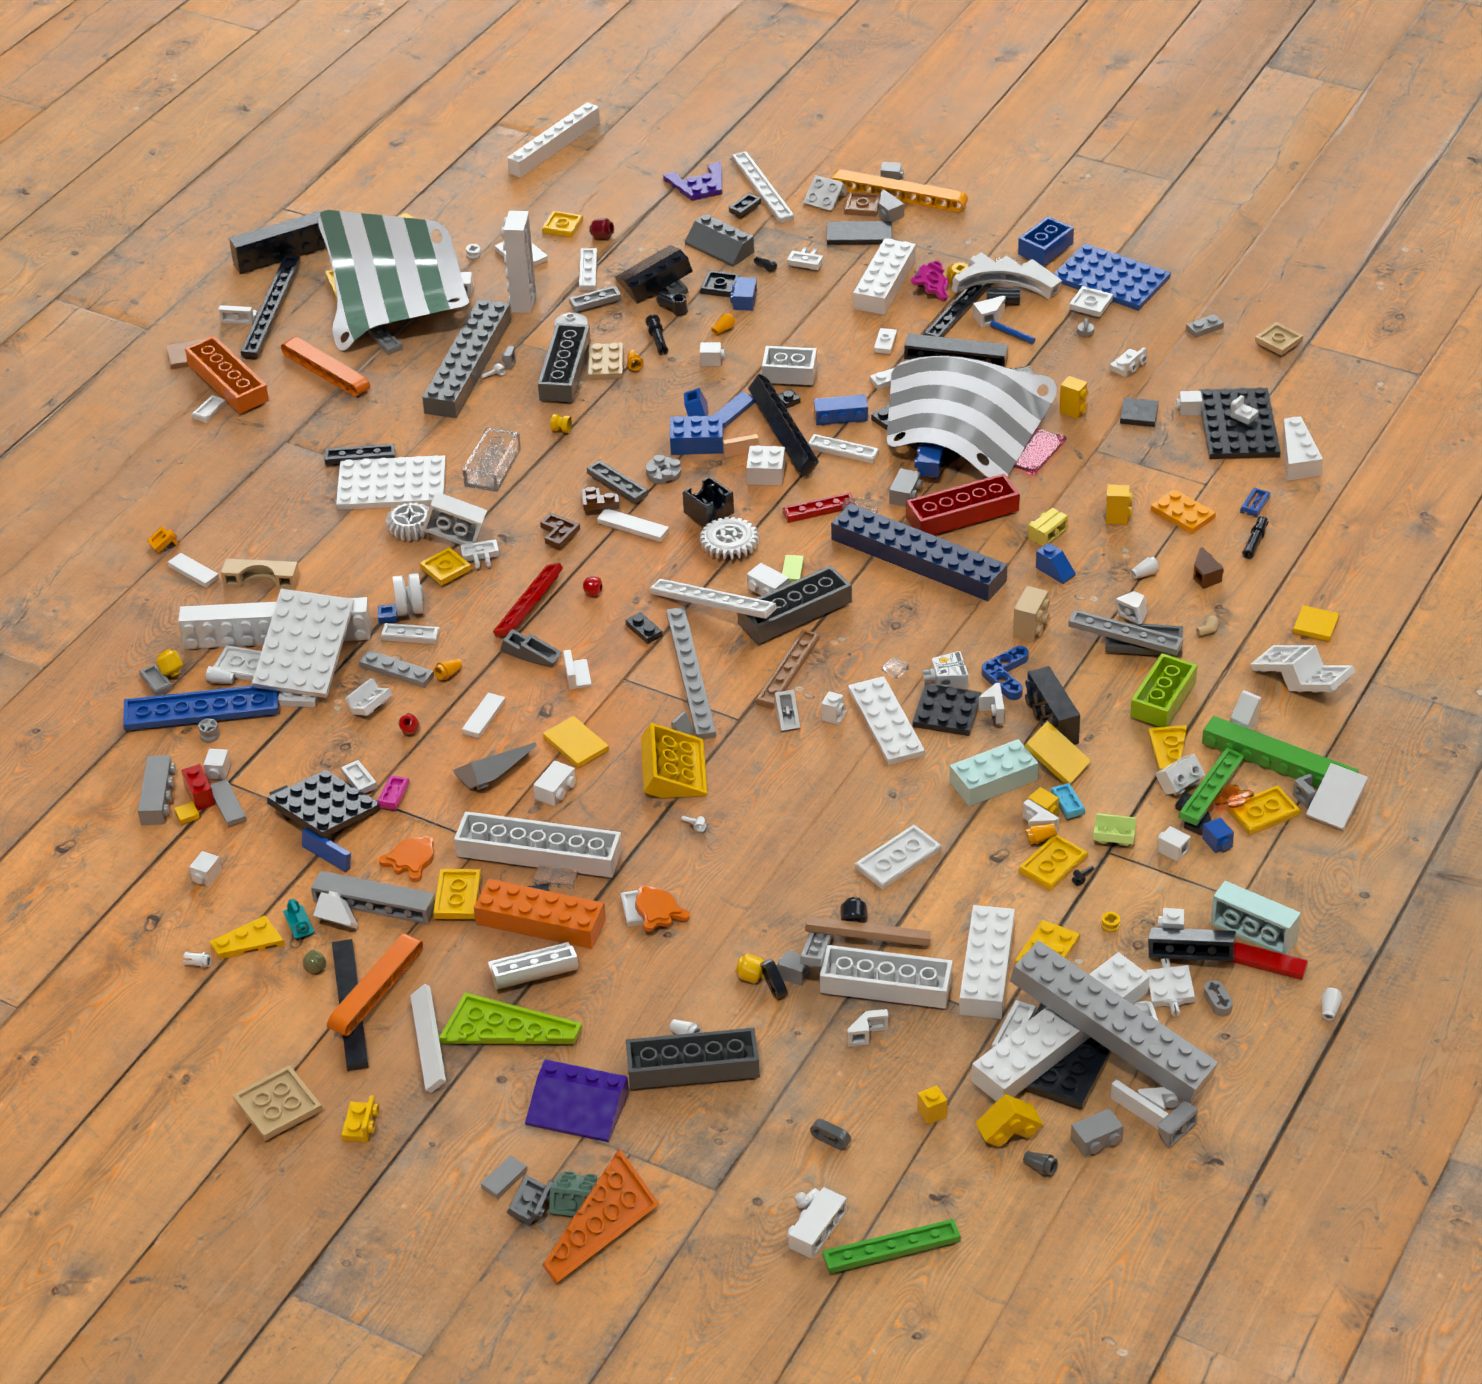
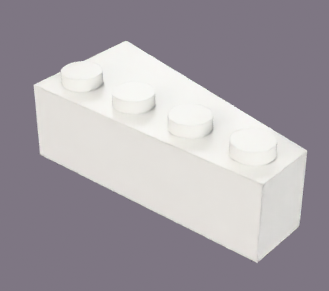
M1301 416L1285 418L1282 440L1287 481L1321 476L1323 458Z

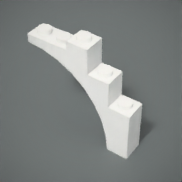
M981 252L969 260V267L954 276L951 290L958 293L965 288L978 284L1005 283L1027 288L1049 300L1059 293L1062 280L1033 259L1022 265H1019L1008 256L994 262Z

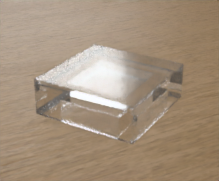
M895 656L882 665V671L895 679L909 670V664Z

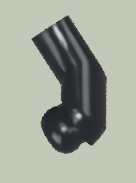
M755 257L754 259L756 265L763 267L767 271H774L777 268L775 261L761 257Z

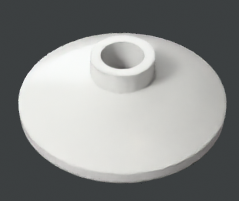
M571 312L558 316L554 325L556 326V323L587 325L588 321L584 315Z

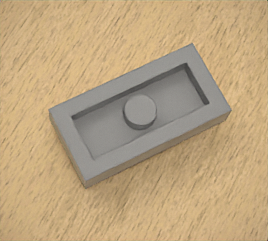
M1215 314L1186 324V330L1195 338L1224 328V322Z

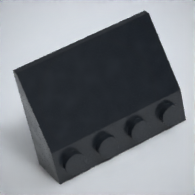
M669 245L615 276V279L638 304L692 273L693 270L684 252L677 247Z

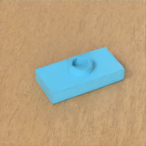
M1070 783L1051 788V793L1059 797V807L1066 819L1085 814V808Z

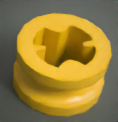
M1115 912L1104 913L1101 922L1102 929L1107 932H1116L1120 928V916Z

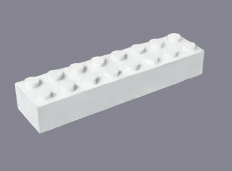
M467 811L464 813L454 838L457 857L613 878L622 851L621 832Z

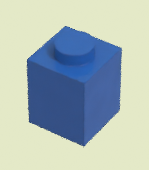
M1221 817L1203 824L1202 839L1215 853L1233 847L1234 832Z

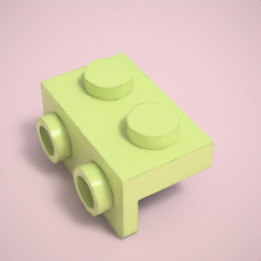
M1097 813L1093 840L1102 844L1115 842L1121 846L1134 844L1136 818Z

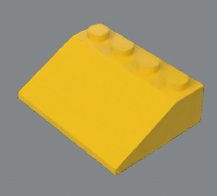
M650 722L641 737L644 793L660 798L706 796L707 781L703 739Z

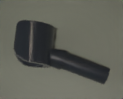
M1090 866L1081 872L1078 869L1074 870L1072 881L1077 886L1082 885L1086 880L1085 875L1093 871L1094 867Z

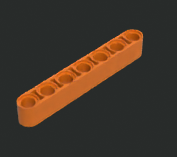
M295 336L281 344V350L286 357L353 397H357L370 389V383L365 376Z
M403 933L332 1012L327 1021V1027L346 1037L349 1036L419 956L423 948V942Z

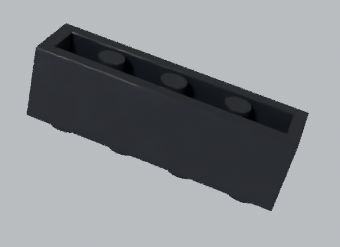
M1151 927L1148 938L1149 958L1234 961L1236 931Z

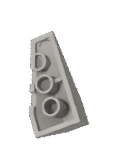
M534 742L456 768L453 772L469 789L477 786L479 790L488 787V782L498 778L534 749L537 744Z

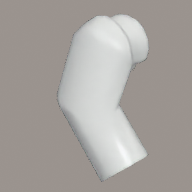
M814 1188L808 1194L804 1192L796 1194L794 1197L795 1202H797L796 1206L798 1208H808L813 1196L820 1191Z

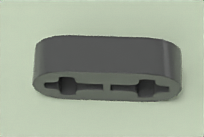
M817 1119L810 1127V1132L816 1139L836 1149L844 1150L851 1142V1136L846 1130L823 1119Z

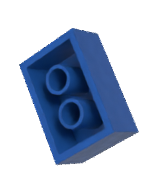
M1047 216L1018 238V255L1030 260L1033 259L1044 266L1073 244L1074 227Z
M722 415L670 417L671 455L723 453Z

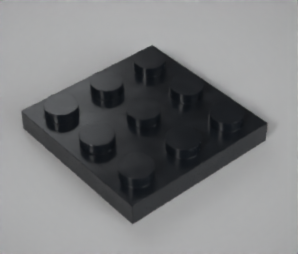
M925 683L913 719V727L970 736L979 708V697L982 695V692Z

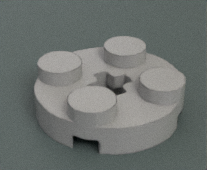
M656 455L646 465V475H648V479L656 484H666V481L670 480L675 482L681 476L680 461L664 457L663 455Z

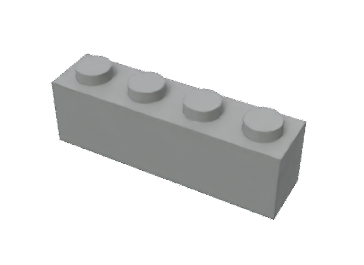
M171 755L147 756L138 807L141 825L165 824L166 816H169L168 802L172 800L170 789L174 787L172 776L176 774V764L172 763Z

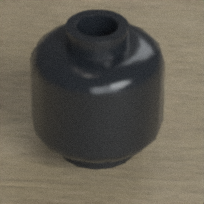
M850 897L841 904V920L867 923V905L860 898Z

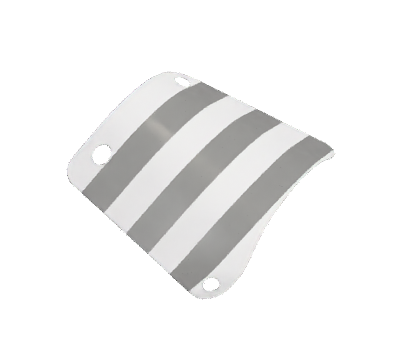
M930 356L906 360L897 365L891 374L887 443L892 447L916 442L938 444L966 458L988 478L1003 473L1008 477L1052 404L1057 392L1056 384L1053 379L1045 375L1019 372L999 365L963 357ZM1043 384L1047 385L1049 388L1048 394L1039 396L1037 393L1038 387ZM901 432L906 433L901 440H893L897 434ZM977 454H984L989 460V465L981 464L977 459Z

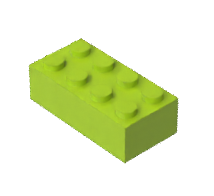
M1162 653L1131 699L1130 717L1159 727H1167L1196 683L1197 664Z

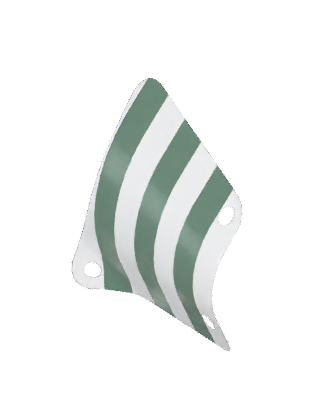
M324 210L319 214L318 224L331 259L336 282L337 312L332 331L336 347L339 350L348 349L357 338L375 326L459 308L469 303L449 232L440 223L425 219L337 210ZM438 229L441 232L442 241L440 243L432 241V230ZM453 298L460 299L457 302H448L450 299ZM344 332H349L347 341L341 342V335Z

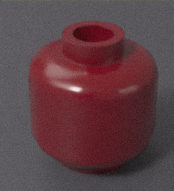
M608 218L594 219L589 227L590 234L597 240L609 239L614 233V224Z

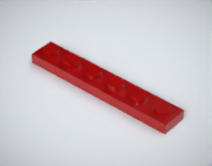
M560 563L549 564L544 567L493 630L496 637H506L512 629H515L523 622L526 614L541 599L542 594L550 588V584L559 577L558 574L563 570Z

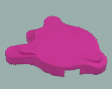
M937 260L930 262L928 265L922 264L917 271V275L910 279L913 285H923L927 293L936 294L941 301H946L948 298L946 292L948 277L945 279L943 275L944 269L942 264Z

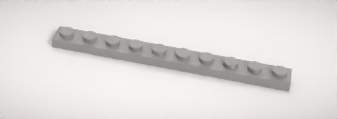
M685 607L667 609V619L695 735L702 739L715 738L716 731Z

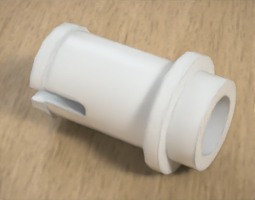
M206 952L202 954L184 953L183 958H191V960H183L184 965L200 966L202 969H205L211 964V955H208Z

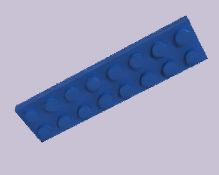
M251 685L124 699V731L199 723L204 719H214L217 721L278 714V691L255 688Z

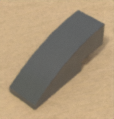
M514 629L505 637L500 650L521 660L547 666H553L562 654L561 651L534 635L529 634L526 637Z

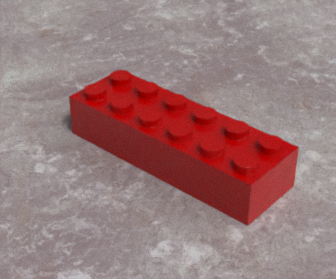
M1005 473L906 500V518L913 528L935 535L1019 511L1020 493Z

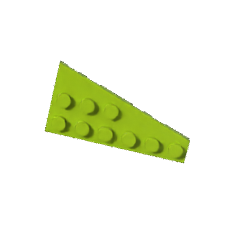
M465 992L442 1031L439 1042L440 1044H575L583 1027L580 1022Z

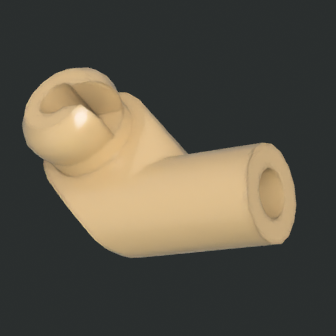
M1214 615L1209 616L1205 626L1196 628L1197 635L1200 637L1216 632L1219 625L1218 618Z

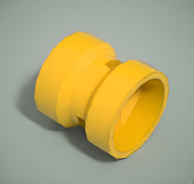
M553 414L550 422L551 431L557 432L561 430L563 433H569L572 427V417L566 415L561 417L559 414Z

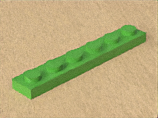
M1227 747L1182 808L1178 818L1197 826L1239 768L1245 755Z
M954 1219L823 1250L822 1254L829 1274L958 1243L961 1242V1236Z

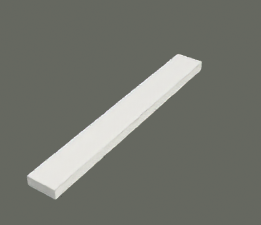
M746 151L733 154V162L777 221L784 223L794 220L792 211Z
M659 579L649 588L650 593L653 595L765 619L777 609L774 602L665 579Z

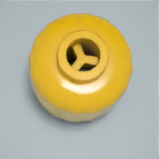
M169 648L157 655L158 658L155 663L162 675H170L172 678L181 673L180 668L183 667L184 663L176 650L171 651Z
M746 953L743 957L740 956L735 972L738 973V978L753 984L757 983L760 978L764 979L760 966L764 959Z

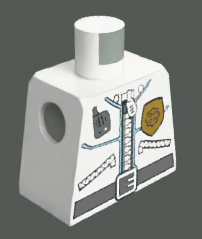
M960 651L935 657L931 661V669L922 670L923 681L934 680L935 685L968 689V672Z

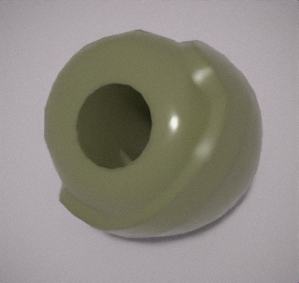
M311 950L303 958V967L309 973H318L326 967V959L319 951Z

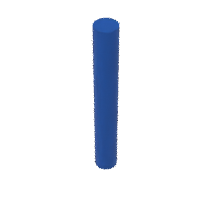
M994 320L990 323V326L1031 344L1035 343L1036 338Z

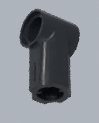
M663 290L658 293L656 302L672 309L674 315L683 316L688 313L687 299L684 294L673 295Z

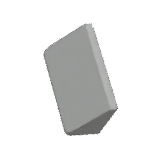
M1187 1101L1182 1102L1158 1124V1130L1167 1148H1171L1197 1124L1198 1108Z

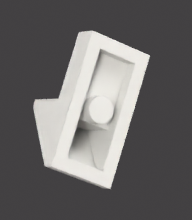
M995 683L979 697L978 710L991 711V716H995L996 724L1004 723V704L1000 683Z
M1029 799L1023 803L1022 817L1028 821V828L1034 825L1054 823L1056 832H1059V818Z
M1165 1087L1138 1089V1094L1162 1110L1178 1107L1182 1103L1181 1098Z

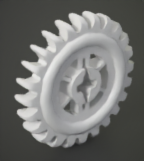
M718 518V521L713 520L711 521L712 523H708L700 533L699 541L702 549L705 548V553L710 550V556H713V553L716 552L717 559L720 554H723L724 560L727 554L731 556V560H733L734 554H737L740 559V552L747 556V549L752 553L753 548L756 549L759 543L757 528L747 520L742 521V518Z

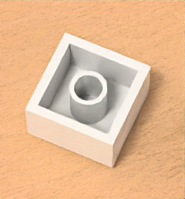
M750 446L746 467L747 484L782 486L785 469V447Z

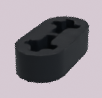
M772 959L761 962L760 966L763 976L773 997L779 999L786 996L787 988L775 962Z

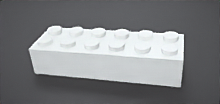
M509 211L508 216L504 218V227L501 229V235L505 240L503 241V251H506L504 256V264L507 265L505 275L509 280L507 283V292H510L508 303H510L512 312L531 313L536 297L529 211Z
M893 239L883 240L853 292V309L886 314L916 260V244Z
M973 905L960 991L959 1015L1002 1019L1015 909Z
M827 945L820 973V993L946 1009L952 981L953 960Z

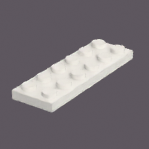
M884 676L848 685V691L888 765L925 756V749Z

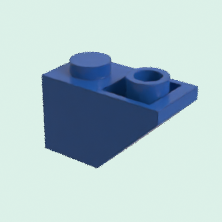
M697 388L685 392L684 405L687 415L708 416V403L701 389Z

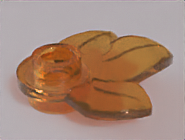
M1235 784L1227 785L1223 788L1222 795L1218 796L1214 802L1217 806L1227 804L1230 808H1239L1245 805V799L1253 797L1254 793L1251 790H1241Z

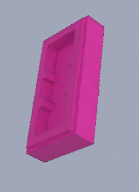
M390 775L377 801L381 808L397 810L410 784L409 778Z

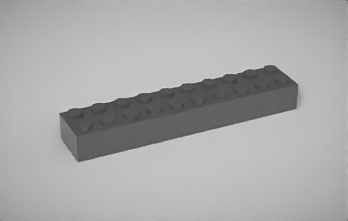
M478 299L422 397L424 414L451 418L458 417L511 321L510 303Z

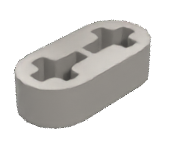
M1217 980L1207 981L1204 986V997L1210 1007L1219 1016L1229 1015L1232 1012L1233 1001L1225 987Z

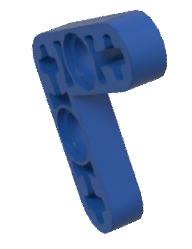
M1016 646L982 664V676L992 685L1000 683L1001 693L1010 700H1018L1022 697L1023 686L1008 672L1028 661V649L1024 646ZM1002 661H1008V662H1010V663H1009V664H1002L1001 662H1002ZM999 679H1005V680H1007V681H1006V682H999V681H997V680H999Z

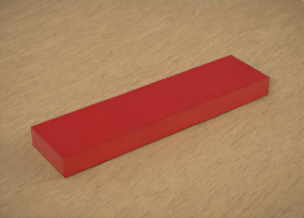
M849 492L782 507L787 522L791 523L840 512L850 503L856 505V502Z
M1236 942L1234 961H1230L1303 980L1308 965V960Z

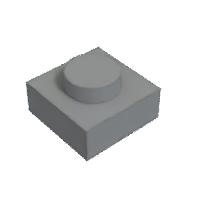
M508 346L506 352H503L502 362H505V369L512 370L516 361L515 346Z

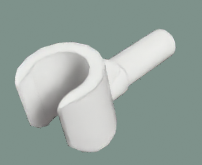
M497 363L493 370L481 376L486 378L496 373L499 376H504L506 374L505 367Z
M686 816L681 817L682 821L694 824V829L697 832H704L707 826L704 823L705 818L703 816H699L697 819Z

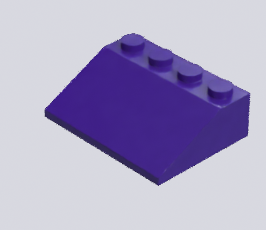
M545 1059L537 1076L525 1125L609 1143L629 1094L628 1077Z

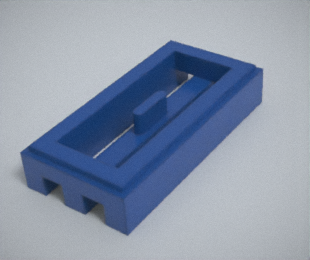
M1254 487L1241 506L1240 513L1244 514L1245 511L1247 515L1253 513L1254 517L1257 518L1268 502L1271 492ZM1259 493L1251 507H1248L1255 495Z

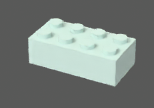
M1017 739L951 764L949 782L966 804L972 806L1037 781L1039 763L1020 740Z
M1224 881L1213 896L1210 925L1222 930L1236 931V936L1270 951L1288 955L1297 942L1301 913Z

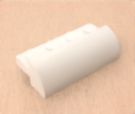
M566 942L489 961L488 966L494 980L495 989L497 990L578 970V958L573 946Z

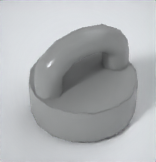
M1086 318L1083 323L1078 324L1077 333L1082 337H1089L1094 333V325L1089 323L1088 318Z

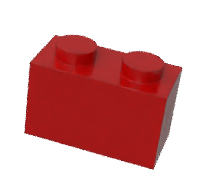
M197 764L182 769L184 786L197 811L214 806L212 788L201 765Z

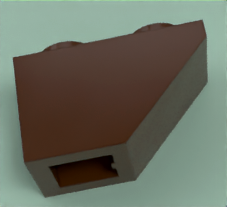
M1202 547L1199 549L1194 564L1193 579L1205 589L1222 582L1224 569Z

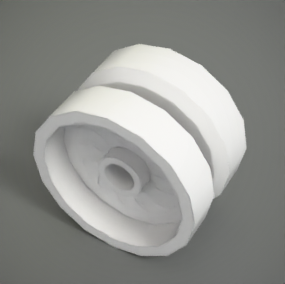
M419 574L408 575L409 586H405L402 575L392 576L398 616L408 615L409 603H411L414 614L424 613L422 603L424 597Z

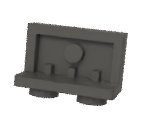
M525 1175L506 1213L530 1226L534 1219L539 1220L545 1210L542 1205L550 1199V1187L553 1182L549 1180L544 1185Z

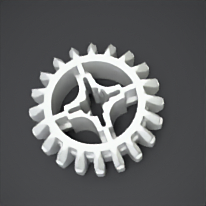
M403 502V505L391 508L386 517L387 530L391 537H395L396 540L402 539V541L414 539L417 541L418 538L424 539L425 535H429L430 533L422 530L429 506H425V504L419 505L418 502L415 504L411 502L405 504Z

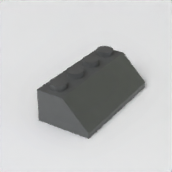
M704 214L694 221L685 239L686 245L732 267L754 253V236L708 214Z

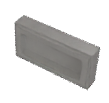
M156 664L139 671L141 678L155 696L173 690L172 683L165 675L161 674Z
M509 1156L481 1183V1189L499 1199L527 1172V1166L514 1157Z

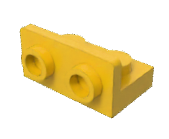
M370 1095L368 1102L350 1101L341 1135L342 1141L369 1142L370 1134H374L375 1131L374 1118L379 1115V1104H376L375 1095Z

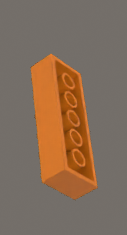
M215 336L185 348L187 364L239 414L269 401L267 385Z
M493 879L487 880L474 906L476 925L561 943L569 942L571 945L590 949L593 948L606 920L603 902Z

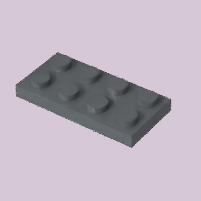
M1128 623L1183 638V626ZM1106 637L1105 652L1161 655L1163 653L1172 657H1181L1182 646L1177 655H1172Z

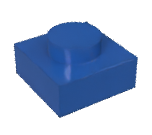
M396 604L378 606L379 623L397 622Z

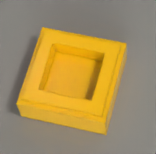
M193 801L174 808L181 825L200 819Z

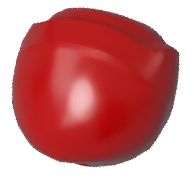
M592 576L584 580L583 590L587 595L596 597L601 593L603 586L601 578Z
M407 713L399 719L398 725L404 734L412 735L419 729V721L415 715Z

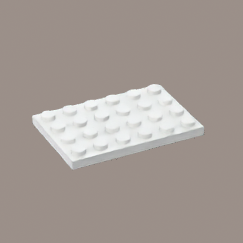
M445 455L340 461L337 510L392 508L397 505H403V502L405 504L410 502L415 504L418 502L419 505L425 504V506H430L436 491L444 494Z
M281 589L254 674L252 686L255 688L327 698L354 607V599Z

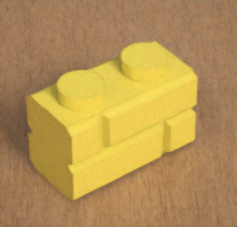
M1054 508L1043 512L1036 521L1029 523V540L1037 542L1041 546L1050 543L1068 529V516L1062 512L1059 513Z

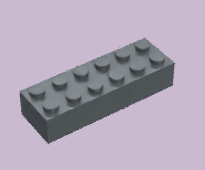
M556 323L538 381L539 400L573 402L591 342L589 325Z
M830 565L756 598L776 603L777 609L766 619L738 613V624L760 644L851 603L852 585Z
M755 1027L625 1039L630 1089L760 1077Z

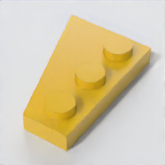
M1187 725L1148 728V736L1158 771L1182 758Z

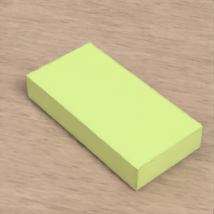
M785 555L782 574L789 577V584L801 579L804 556Z

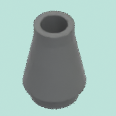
M1027 1151L1023 1157V1163L1031 1166L1044 1176H1052L1057 1170L1058 1159L1054 1158L1051 1154Z

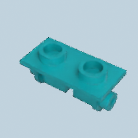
M295 899L288 900L287 909L283 910V914L294 938L298 939L315 933L303 905H299Z

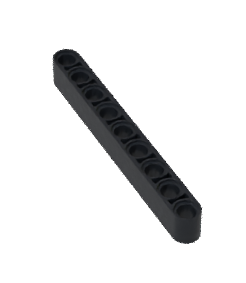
M758 374L748 387V390L780 443L785 447V451L796 469L802 475L808 477L819 461L770 381L765 376Z

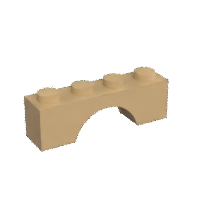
M226 558L221 576L223 587H242L251 580L267 579L272 581L277 589L295 590L299 579L297 562Z

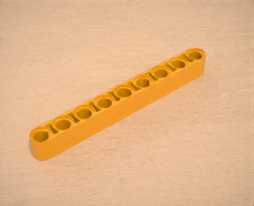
M836 170L831 178L832 180L843 182L848 192L881 194L882 190H886L901 202L947 211L960 212L968 201V196L961 191L852 171Z

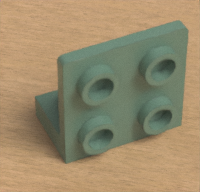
M571 1171L560 1173L550 1187L549 1213L574 1216L599 1177L595 1174L576 1175L575 1172Z

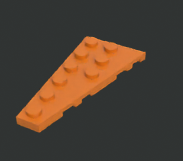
M621 1149L617 1150L542 1264L555 1284L659 1205V1202Z

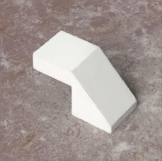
M887 1009L865 1011L847 1029L848 1047L869 1045L870 1031L888 1030Z

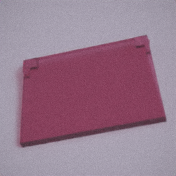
M1036 428L1013 467L1035 475L1066 441V436Z

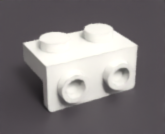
M370 678L348 695L345 700L353 715L368 716L374 712L375 708L385 704L387 699L393 694L390 688H378L375 680Z

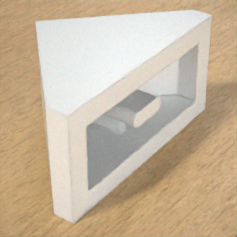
M794 689L775 692V714L781 731L800 728Z

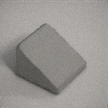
M682 712L671 722L673 730L689 735L695 732L686 712Z

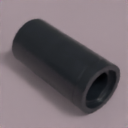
M987 287L986 300L1005 296V304H1020V288Z

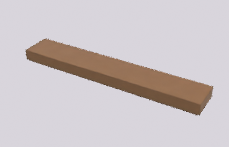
M802 629L756 698V705L770 709L775 708L774 693L786 691L819 641L820 634Z
M806 917V932L930 946L931 931Z

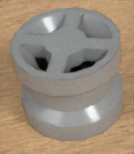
M204 719L198 724L200 738L205 743L215 742L220 736L217 722L214 719Z

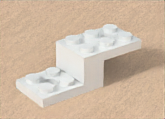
M1273 645L1250 664L1252 671L1282 672L1288 690L1299 693L1304 691L1332 693L1355 673L1353 665H1323L1316 645Z

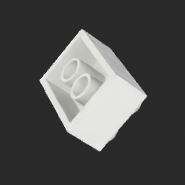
M766 346L762 363V375L771 384H798L805 386L814 384L817 368V348Z
M436 491L422 530L461 545L476 543L487 510Z

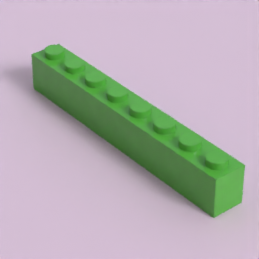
M1213 716L1203 729L1202 744L1222 752L1228 747L1245 755L1244 760L1294 779L1311 774L1313 776L1312 786L1318 788L1331 763L1359 773V770L1216 716Z

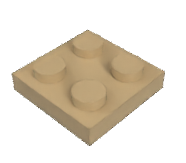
M1277 322L1255 336V343L1281 356L1303 341V335Z

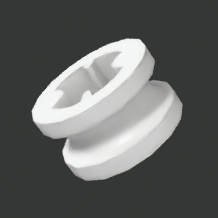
M470 244L466 247L467 257L477 258L480 256L479 245Z

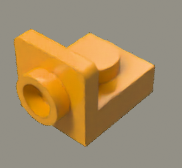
M163 526L147 540L157 553H160L171 542L176 546L179 545V542L176 540L178 536L171 529L166 530Z

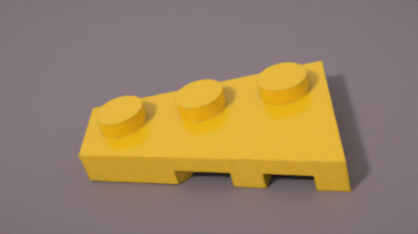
M265 915L209 941L210 947L219 959L243 955L246 951L257 948L258 951L266 950L267 946L276 944L277 947L285 946L284 940Z

